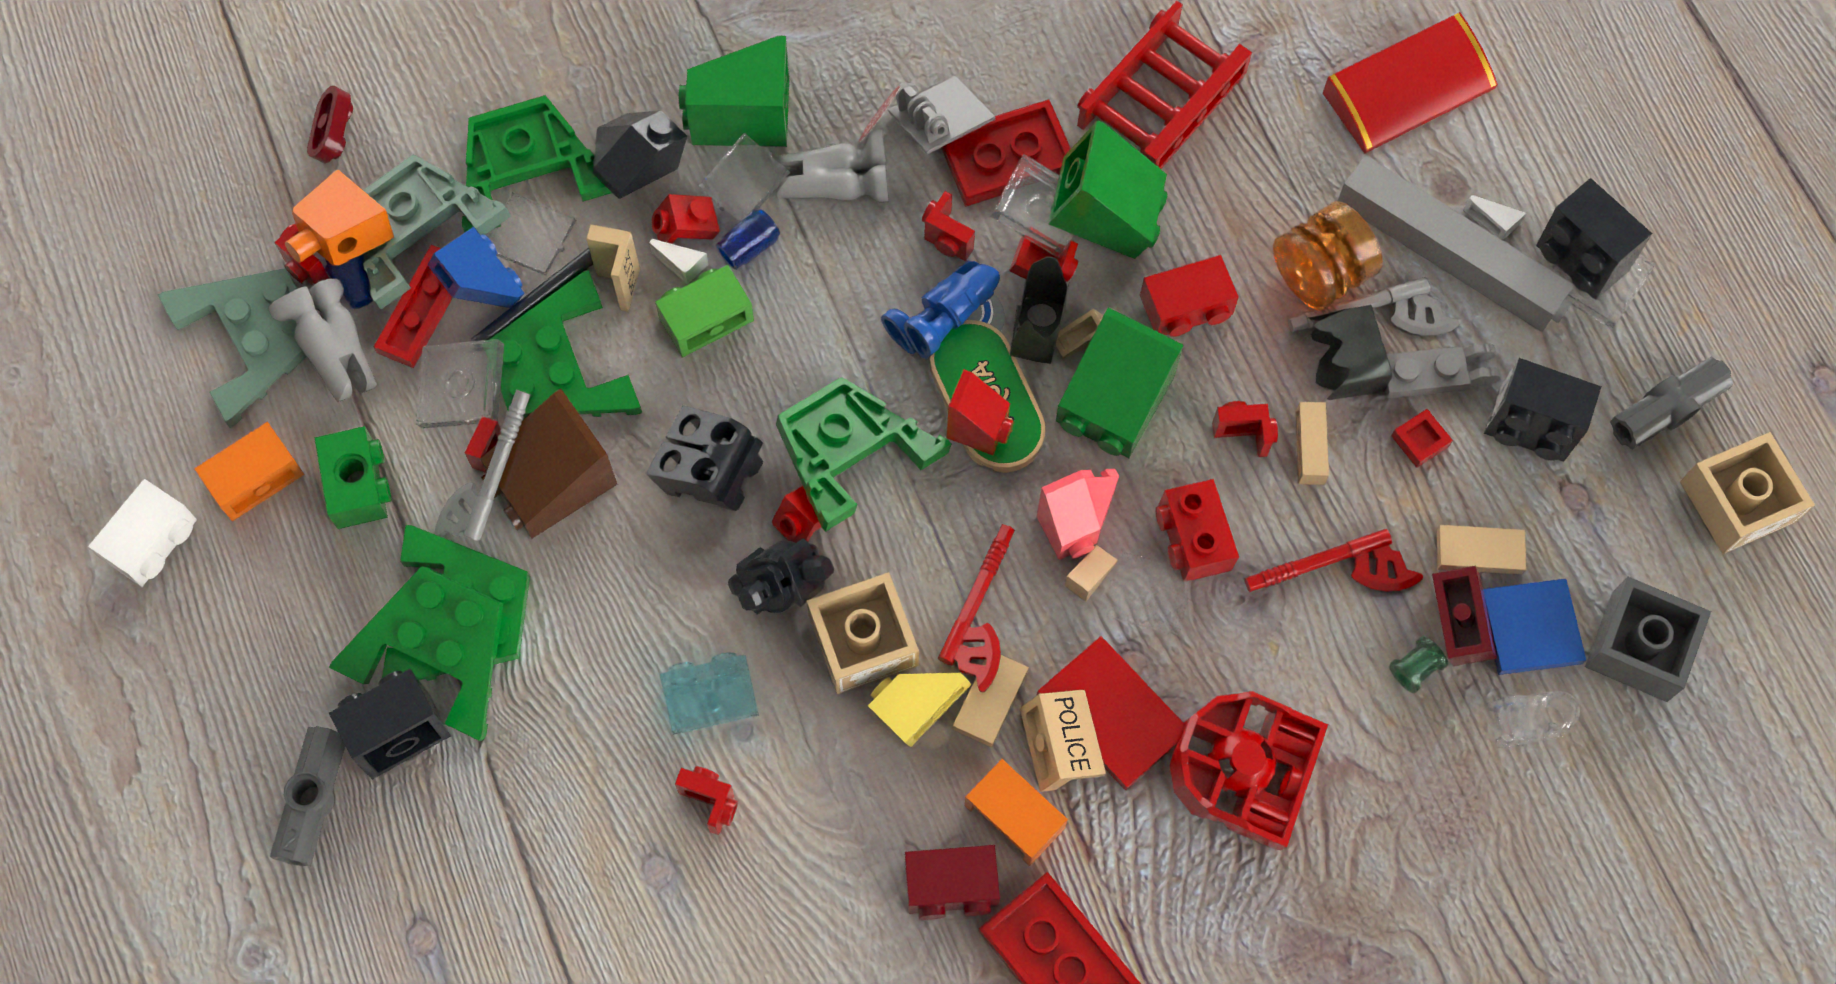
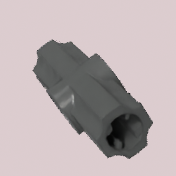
M1711 356L1679 377L1672 375L1647 392L1642 400L1614 416L1610 421L1614 436L1621 445H1626L1633 450L1666 428L1671 431L1693 417L1703 405L1733 386L1731 370L1722 360H1716Z
M319 726L307 728L294 775L287 781L284 787L283 795L286 803L270 853V857L274 860L291 865L311 867L325 816L331 812L334 806L335 796L333 788L345 750V745L337 731ZM318 787L316 799L311 804L301 805L302 794L309 788Z

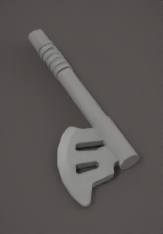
M1426 277L1377 293L1303 313V315L1288 319V325L1293 333L1306 328L1310 329L1317 322L1321 321L1310 320L1308 317L1366 305H1372L1373 308L1386 304H1394V314L1390 322L1410 334L1438 336L1458 327L1459 321L1443 314L1438 299L1428 295L1431 290L1430 283ZM1410 298L1415 307L1414 319L1408 318V299ZM1425 309L1430 310L1433 324L1426 322Z
M520 390L515 391L512 403L508 408L509 411L506 414L507 417H505V422L502 425L503 428L500 430L501 434L498 436L499 439L480 493H477L476 485L473 482L467 483L456 490L440 512L435 526V535L444 538L448 533H451L455 536L462 537L464 535L480 541L494 502V496L511 448L515 443V438H517V432H519V426H521V420L524 418L523 415L526 412L525 409L531 394ZM464 501L472 509L471 514L468 513L465 506L463 505ZM453 514L459 519L457 523L451 520Z

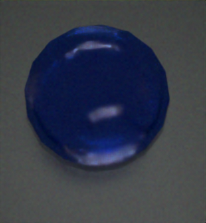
M762 209L753 210L722 236V240L716 244V248L723 259L733 269L737 270L742 265L748 264L771 245H774L779 238L780 231Z

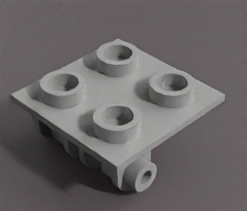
M957 76L920 94L918 88L913 83H900L898 85L900 89L896 94L897 105L888 109L891 116L926 154L995 120V116Z

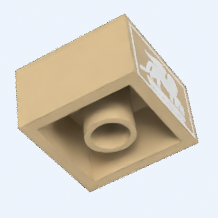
M1771 432L1696 463L1680 481L1722 554L1796 523L1815 506Z
M889 572L806 600L808 616L837 694L919 666V649Z

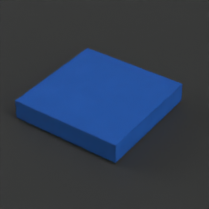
M1567 579L1483 589L1497 659L1494 660L1498 675L1581 665L1586 661Z

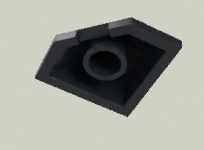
M661 110L626 113L597 127L592 174L618 199H621L677 170L688 136Z

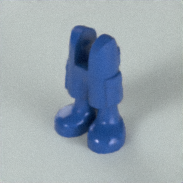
M967 261L948 278L939 282L937 286L921 297L924 307L921 313L909 317L903 311L893 308L881 316V322L891 338L900 347L910 354L917 352L920 357L927 359L940 348L941 342L952 328L956 330L980 305H983L994 295V290L1000 281V274L995 268L986 264Z

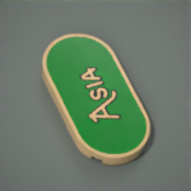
M966 320L956 330L952 328L941 342L940 348L930 356L932 377L947 410L964 369L974 373L1010 403L1008 419L1014 421L1013 428L1007 443L1002 444L999 442L994 455L966 445L963 446L970 458L982 467L985 465L988 468H993V471L1002 473L1020 470L1034 461L1042 447L1045 437L1043 415L1016 357L1010 356L1011 347L1005 336L988 323Z

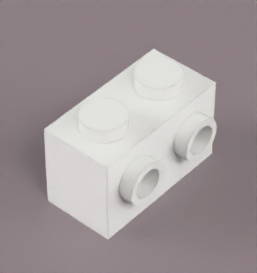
M144 479L88 547L102 561L143 587L148 579H152L159 574L165 564L166 557L175 546L182 544L189 537L193 524L197 519L185 505Z

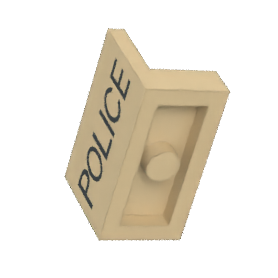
M590 224L586 240L596 274L600 277L612 279L620 310L629 312L640 272L632 234L629 231Z
M1085 690L1038 694L1020 708L1040 792L1056 790L1070 780L1099 777L1106 774Z

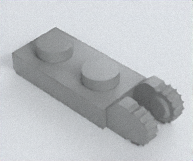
M1485 343L1483 345H1471L1464 349L1463 346L1387 354L1392 370V378L1385 389L1386 398L1465 391L1469 387L1496 383L1502 379L1499 368L1485 367L1468 372L1466 364L1491 360L1497 354L1495 345Z

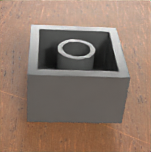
M1628 576L1611 594L1585 667L1668 702L1686 686L1712 611Z

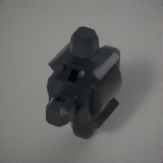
M804 538L797 543L779 541L766 550L761 547L740 561L736 566L737 573L728 580V586L731 593L739 597L741 606L746 611H754L757 615L762 611L781 613L795 603L802 607L807 603L806 600L812 599L824 589V581L834 573V567L828 557L820 555L816 545L809 544Z

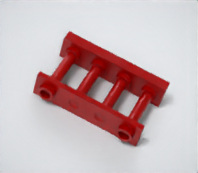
M1177 0L1167 11L1161 10L1157 13L1150 24V30L1095 90L1089 88L1083 94L1077 105V108L1080 109L1077 123L1079 128L1084 130L1097 116L1141 148L1140 153L1160 169L1163 168L1244 77L1252 52L1241 44L1230 55L1227 53L1221 55L1180 27L1179 20L1183 4ZM1167 38H1170L1213 68V74L1206 82L1202 79L1197 81L1155 51ZM1143 64H1146L1189 94V101L1182 108L1179 106L1174 108L1131 77ZM1122 90L1163 119L1165 127L1158 135L1155 133L1150 135L1107 104Z

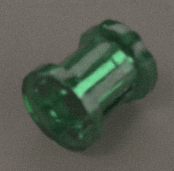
M1422 636L1416 641V647L1401 660H1393L1389 668L1394 678L1407 691L1416 693L1421 687V682L1434 671H1442L1448 666V660L1436 643L1428 637Z

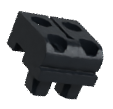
M682 405L666 435V438L671 443L662 442L646 475L667 495L680 497L682 493L693 495L698 501L737 511L745 499L744 493L740 489L744 479L758 474L764 462L758 454L763 442L758 437L751 436L752 433L747 427L732 418ZM688 422H691L696 428L695 432L689 436H683L684 427ZM671 457L677 465L674 470L664 472V465Z

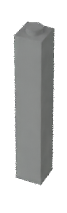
M1367 155L1364 156L1345 181L1337 200L1339 205L1539 331L1543 332L1551 319L1559 323L1572 305V302L1567 300L1566 297L1574 287V284Z

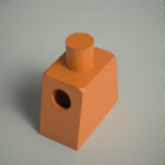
M336 170L293 207L292 215L299 233L287 240L285 246L290 255L299 263L315 252H318L330 264L339 266L394 238L386 209L340 170Z

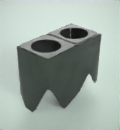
M1045 257L1033 263L1028 271L1021 305L1017 303L1010 356L1039 363L1051 364L1070 286V281L1067 286L1060 263L1056 258ZM1037 304L1048 305L1055 311L1056 320L1049 326H1037L1029 320L1028 310Z
M1372 305L1308 317L1310 320H1321L1314 325L1316 329L1311 333V338L1316 342L1330 345V348L1319 360L1316 373V384L1334 390L1327 400L1384 392L1392 378V370L1381 340L1382 337Z

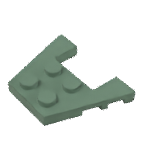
M414 154L363 190L386 209L394 238L363 253L365 260L363 265L369 276L372 299L382 310L411 289L410 285L392 263V259L457 212H462L480 235H486L511 217V214L505 205L498 200L493 201L479 193L478 189L472 186H465L456 181L451 174Z
M286 268L165 291L158 294L177 330L213 312H217L247 366L248 371L245 374L210 391L216 406L229 428L235 426L242 419L241 414L256 399L260 398L262 400L267 395L266 390L284 373L288 375L307 357L294 338L297 326L296 321H277L272 318L268 307L274 301L298 289Z

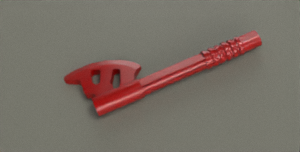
M1004 524L1001 525L996 538L993 539V544H991L985 556L980 572L938 656V660L944 664L953 666L957 662L960 672L976 677L978 688L982 693L993 683L999 670L1001 659L1000 642L994 628L989 623L979 627H971V624L993 577L999 569L1001 560H1003L1015 532L1011 526ZM964 642H985L984 646L971 648L963 644ZM982 659L987 661L986 665L971 663V660Z
M1383 529L1348 541L1346 544L1261 571L1258 574L1244 578L1247 590L1252 592L1348 558H1354L1355 568L1351 573V578L1357 583L1374 590L1384 592L1401 591L1423 580V575L1406 568L1400 551L1392 550L1389 545H1392L1389 531ZM1371 551L1376 560L1375 575L1370 573L1369 552ZM1387 562L1392 563L1396 578H1389Z

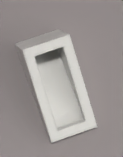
M1474 195L1468 199L1463 209L1484 229L1502 240L1521 224L1527 214Z
M655 239L649 242L651 253L687 285L709 265L707 253Z

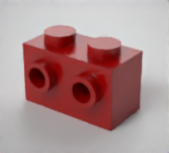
M1221 255L1144 277L1140 292V298L1153 330L1163 335L1169 334L1171 337L1183 335L1189 332L1192 327L1204 323L1217 325L1228 320L1233 315L1239 298Z
M1214 479L1165 490L1155 510L1156 519L1160 530L1167 531L1171 543L1168 546L1169 560L1172 568L1180 571L1183 582L1232 571L1239 559V554Z

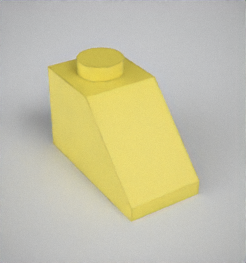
M962 673L898 674L893 680L887 677L873 690L871 697L874 700L868 707L908 746L912 747L972 684Z

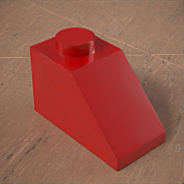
M964 369L948 405L946 438L994 455L999 442L1002 444L1007 443L1013 428L1014 421L1008 419L1010 403L974 373Z

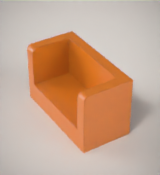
M268 421L194 468L220 508L232 522L305 475Z
M1003 759L965 796L964 806L970 811L976 808L1024 853L1023 861L1029 866L1061 834L1068 821L1059 810Z

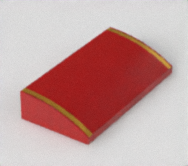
M1459 12L1329 76L1322 94L1365 154L1495 89L1498 84L1483 48L1469 24Z

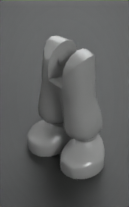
M882 129L871 131L867 137L865 147L861 150H857L850 143H838L815 150L775 157V172L780 176H784V178L776 182L778 198H827L852 201L860 196L867 195L879 203L889 202ZM867 171V173L864 175L857 174L859 172Z
M335 278L322 280L314 284L309 290L307 286L298 288L274 301L268 307L272 318L277 321H296L297 326L294 338L297 344L313 364L335 400L339 402L351 397V382L362 393L374 389L377 383L361 348L352 314L340 303L344 288L340 280ZM316 310L321 311L323 318L318 314Z

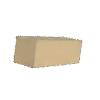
M1299 402L1295 412L1298 484L1325 485L1329 477L1326 402Z

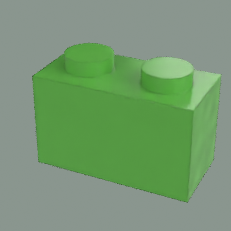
M729 265L720 269L707 270L696 281L683 288H672L665 292L661 299L655 301L659 320L682 358L754 321L752 303Z

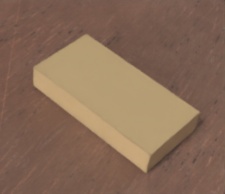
M1439 525L1437 528V570H1454L1476 565L1479 572L1523 575L1526 571L1525 530Z
M1001 655L999 670L993 683L985 692H980L977 679L975 678L953 724L952 730L992 748L1028 673L1029 667Z

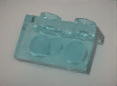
M732 652L722 653L712 657L711 662L696 666L692 662L678 663L670 666L668 672L659 675L673 735L759 716L746 655L737 656L736 653Z

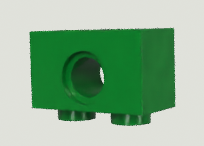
M365 426L314 437L327 515L336 528L342 529L388 518L385 503L392 502V496L387 478H381L379 464L385 463L380 440H373ZM364 471L363 476L358 481L353 483L347 482L349 476L354 472Z

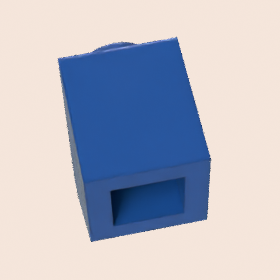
M474 227L435 252L428 263L429 268L453 298L511 308L524 295V291L521 289L522 282L518 275L511 268L504 267L496 256L497 250L493 242L486 235H480Z

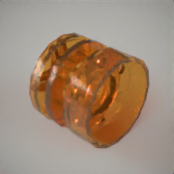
M1337 200L1309 216L1307 223L1297 224L1290 231L1275 238L1273 243L1274 259L1286 284L1302 302L1318 311L1326 309L1336 299L1344 297L1349 288L1359 287L1380 273L1383 266L1380 246L1367 222L1348 204Z

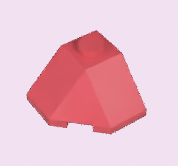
M1105 469L1100 473L1102 477H1094L1091 470H1080L1041 488L1037 519L1059 560L1070 555L1072 559L1080 558L1095 548L1094 544L1099 539L1119 478L1116 469Z

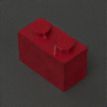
M1476 565L1433 573L1432 578L1445 646L1451 664L1459 666L1497 659L1481 575Z
M995 845L905 852L909 914L918 913L921 920L946 917L945 911L964 910V916H982L990 914L991 907L999 906L1000 892Z

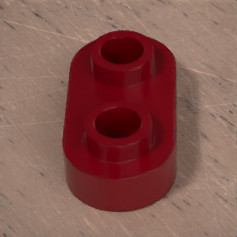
M333 85L322 94L316 107L307 146V153L310 157L326 164L332 159H337L341 156L346 145V139L343 137L346 123L353 113L350 93Z

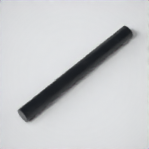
M589 247L474 335L471 341L479 351L484 350V343L592 266L593 260Z

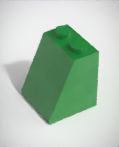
M775 36L687 69L686 85H679V109L683 110V130H690L692 145L787 147L790 75L786 36Z
M1097 120L1063 158L1048 225L1136 259L1148 247L1152 248L1159 237L1160 226L1157 225V220L1167 200V191H1164L1167 174L1109 126Z
M1108 307L1058 405L1056 422L1060 423L1061 427L1073 436L1081 437L1083 435L1097 442L1098 446L1106 453L1114 456L1121 454L1129 459L1175 377L1184 345Z

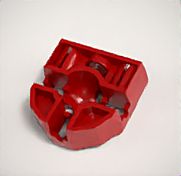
M1253 691L1216 696L1183 724V734L1181 739L1178 740L1170 762L1174 793L1192 815L1215 822H1223L1228 830L1281 851L1288 846L1329 724ZM1251 704L1254 706L1261 705L1265 707L1264 710L1269 712L1265 717L1260 734L1254 730L1243 728ZM1192 736L1214 746L1212 752L1208 753V757L1188 749ZM1229 759L1230 766L1234 770V773L1228 778L1221 770L1220 760ZM1276 761L1289 767L1283 776L1277 796L1264 791L1275 775ZM1221 789L1225 792L1230 789L1235 792L1234 796H1238L1232 814L1215 807Z

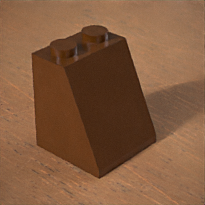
M562 389L554 392L521 422L517 438H515V443L511 448L494 498L499 495L503 496L509 505L503 511L517 531L524 527L531 539L618 485L606 451ZM496 445L480 459L486 472ZM486 474L483 475V476H481V479L483 480V482H484V479H485Z

